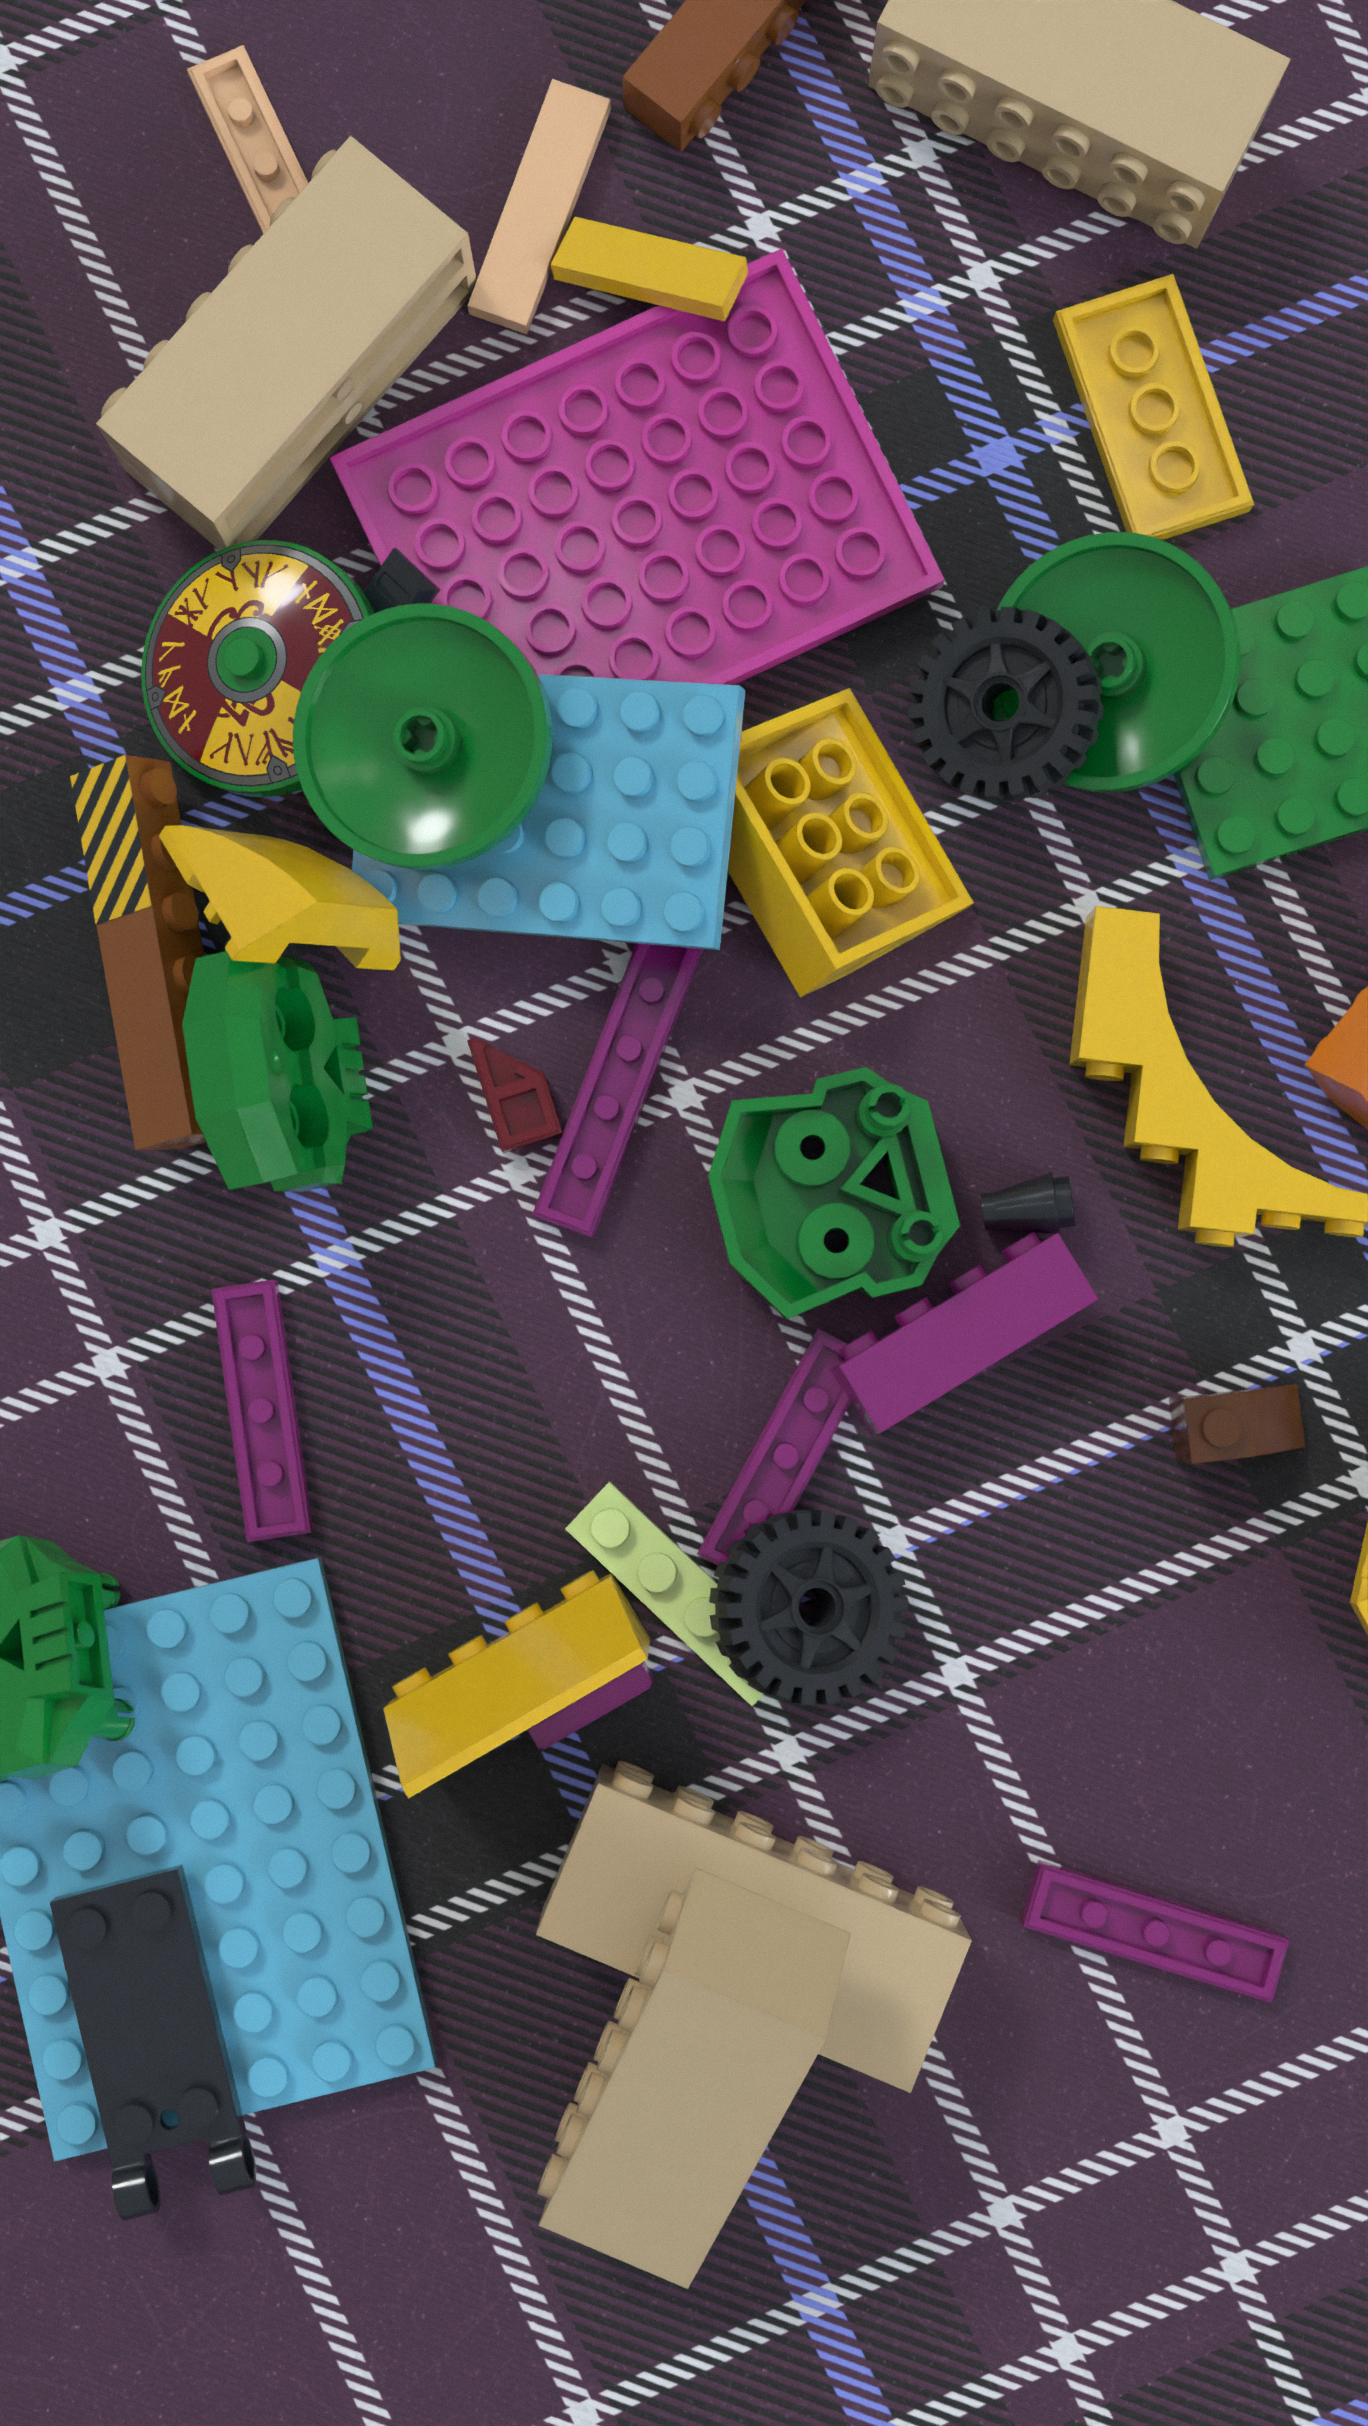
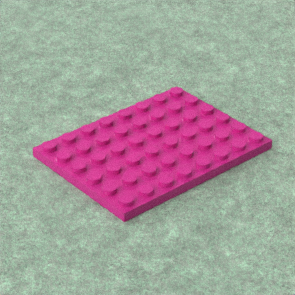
M782 248L747 264V277L725 322L658 305L329 457L380 567L392 549L397 548L440 589L431 604L452 606L465 610L489 622L518 646L526 655L537 674L736 685L943 587L945 581Z

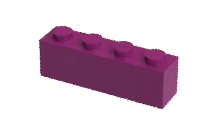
M1035 1232L1028 1234L1002 1250L1008 1262L986 1274L982 1265L979 1264L948 1283L953 1295L932 1307L928 1298L925 1297L894 1316L899 1325L898 1329L880 1340L871 1330L840 1349L845 1361L831 1370L847 1393L871 1435L882 1433L1098 1300L1097 1295L1059 1233L1042 1241L1039 1240Z

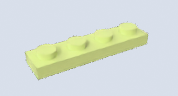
M609 1481L565 1529L740 1696L753 1706L763 1696V1693L747 1685L748 1681L738 1677L729 1667L731 1664L730 1659L721 1655L716 1641L720 1640L719 1633L711 1628L709 1615L715 1614V1604L709 1602L711 1588H717L718 1583Z

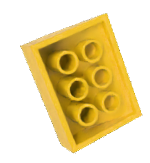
M850 688L741 732L728 872L800 998L847 976L974 904Z
M594 1570L589 1571L560 1589L565 1597V1600L544 1612L538 1602L504 1621L510 1631L489 1644L486 1643L482 1635H479L450 1652L448 1655L453 1665L431 1677L426 1667L392 1686L397 1697L391 1700L383 1710L401 1787L408 1799L648 1659L650 1638L612 1573L599 1579Z

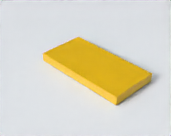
M1174 274L1056 311L1053 323L1126 532L1143 534L1164 540L1250 512L1254 502Z

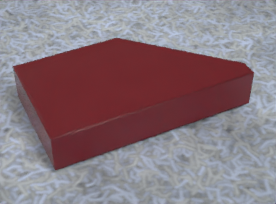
M478 1038L467 1040L502 1153L504 1154L562 1136L563 1132L544 1073L495 1049Z

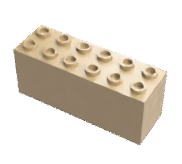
M888 0L877 21L868 87L876 90L877 94L890 105L900 108L908 106L930 117L940 129L954 135L963 133L987 145L988 149L995 156L1004 161H1020L1042 172L1046 180L1059 188H1074L1097 199L1101 207L1111 214L1121 217L1131 216L1153 227L1154 231L1164 240L1174 244L1186 243L1197 249L1263 121L1291 59L1172 0Z
M352 136L337 151L330 150L321 157L313 170L312 180L296 198L289 197L277 207L272 215L270 227L254 245L248 244L237 252L229 265L228 275L212 293L205 292L193 302L187 312L186 322L170 340H162L152 348L145 359L144 370L128 388H120L108 398L103 406L101 418L96 423L123 469L219 550L243 542L256 541L470 298L477 281L468 232Z
M618 1761L614 1769L602 1764L543 1906L536 1935L640 1978L634 1972L649 1935L651 1934L661 1939L664 1934L656 1930V1925L671 1889L683 1894L695 1867L848 1931L851 1935L827 2039L818 2054L911 2093L972 1942L960 1919L961 1915L952 1910L954 1902L936 1891L921 1886L917 1887L915 1895L897 1888L891 1884L894 1877L890 1873L869 1863L858 1861L855 1869L835 1862L831 1859L834 1851L812 1839L798 1836L795 1844L778 1838L771 1834L774 1828L772 1824L750 1813L738 1811L735 1819L716 1812L711 1809L714 1801L693 1789L678 1786L674 1794L652 1785L654 1775L636 1765Z
M696 1867L683 1894L671 1889L656 1925V1930L664 1934L661 1939L650 1934L643 1947L634 1972L635 1975L640 1977L639 1982L631 1978L626 1982L614 2013V2018L619 2020L618 2024L608 2021L593 2058V2060L598 2062V2065L588 2062L574 2097V2101L578 2102V2105L569 2102L557 2130L555 2141L559 2142L556 2154L561 2155V2157L554 2154L551 2155L537 2190V2194L548 2198L539 2226L686 2289L689 2288L827 2039L851 1935L848 1931Z

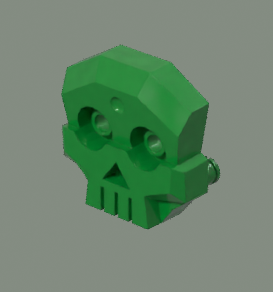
M227 951L196 958L182 1027L195 1118L228 1189L271 1182L274 1191L303 1192L341 1184L345 1168L347 1142L352 1135L373 1129L369 1101L363 1100L362 1097L368 1095L365 1076L359 1075V1071L364 1070L362 1052L355 1050V1046L360 1045L357 1018L333 1019L318 974L309 962L291 957L279 958L276 963L232 961Z
M867 1067L816 1079L811 1094L732 1100L707 1180L728 1263L737 1274L785 1320L857 1289L867 1299H872L923 1285L937 1255L960 1227L927 1100L905 1091L898 1085L890 1084ZM808 1137L819 1139L823 1143L824 1154L816 1160L805 1158L800 1151L801 1142ZM882 1157L893 1197L860 1185ZM838 1229L845 1233L848 1244L843 1252L833 1253L825 1247L824 1237L829 1230Z
M21 1535L0 1541V1782L8 1777L36 1779L78 1765L91 1737L104 1738L109 1741H122L129 1736L135 1725V1718L119 1717L117 1715V1712L132 1713L134 1708L124 1699H114L104 1610L117 1606L120 1592L105 1590L102 1586L118 1587L120 1586L118 1580L110 1574L97 1573L73 1560L53 1541Z

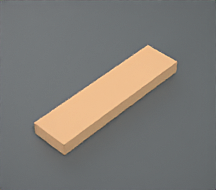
M244 45L190 67L187 71L257 223L264 234L270 227V220L277 207L289 197L296 198L306 187L308 181Z
M552 79L467 305L469 315L526 335L528 334L552 270L550 264L563 240L611 111V100L609 98Z

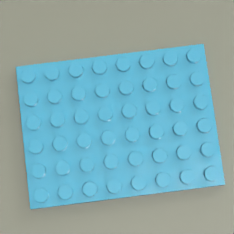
M322 1557L104 1610L114 1699H124L134 1708L132 1713L117 1712V1715L119 1717L135 1718L132 1732L122 1741H109L104 1738L91 1737L78 1765L36 1779L8 1777L0 1782V1918L54 2161L107 2149V2143L50 1901L58 1896L183 1864L243 2115L435 2068L438 2060ZM165 2110L162 2113V2119L166 2125L175 2126L179 2123V2116L175 2111Z

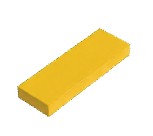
M576 216L550 264L554 280L724 322L748 274L746 257Z

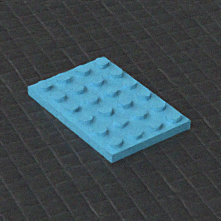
M538 674L549 702L552 717L553 739L549 769L535 804L520 825L504 841L473 860L447 868L432 870L394 867L376 861L355 850L353 851L352 871L369 882L397 908L398 924L720 950L745 689L740 685Z

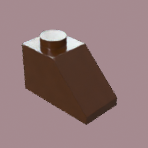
M1297 1384L1169 1398L1177 1462L1196 1464L1255 1457L1305 1447Z

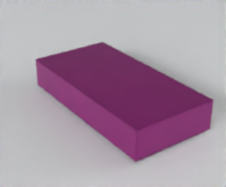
M644 1661L527 1730L538 1749L542 1748L544 1750L651 1688L653 1675Z

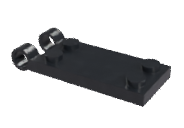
M183 1864L55 1897L50 1901L51 1911L113 2169L112 2191L120 2218L123 2221L157 2213L160 2209V2186L157 2172L152 2162L151 2152L208 2138L210 2170L215 2188L220 2196L255 2187L256 2165L254 2154L244 2123ZM165 2110L175 2111L179 2116V2123L175 2126L166 2125L163 2122L162 2113Z

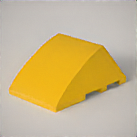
M184 825L165 826L161 831L159 837L186 883L206 893L210 902L203 911L209 922L218 925L220 920H222L231 935V939L225 946V949L232 961L276 963L289 943L336 946L356 968L395 970L400 963L397 908L369 882L349 868L306 846L269 836Z

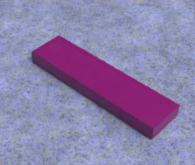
M273 1279L211 1289L247 1542L311 1533L314 1530L278 1280Z
M819 1328L816 1329L697 1551L698 1555L716 1565L719 1562H725L729 1557L726 1550L734 1540L742 1539L745 1536L743 1531L754 1523L765 1521L766 1517L794 1510L851 1403L847 1393L831 1370L845 1361L840 1352V1349L847 1345L845 1342Z
M1041 1860L1037 1862L1020 1921L1023 1927L1270 2003H1272L1290 1941L1285 1935Z

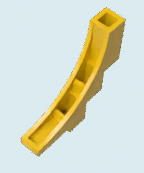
M1095 906L1085 921L1069 1066L1086 1067L1085 1077L1104 1081H1123L1124 1072L1132 1073L1123 1148L1141 1150L1140 1160L1154 1163L1178 1164L1179 1154L1186 1155L1178 1230L1196 1232L1195 1243L1234 1247L1235 1237L1241 1238L1254 1234L1256 1214L1262 1215L1261 1226L1298 1230L1300 1229L1301 1220L1324 1222L1325 1234L1363 1237L1364 1227L1368 1228V1194L1336 1187L1295 1169L1252 1140L1213 1100L1187 1060L1168 1013L1160 971V914Z

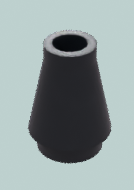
M1049 1172L995 1192L981 1194L986 1232L1006 1230L1045 1234L1059 1233L1061 1235L1060 1228L1076 1226L1069 1176L1053 1178V1173Z

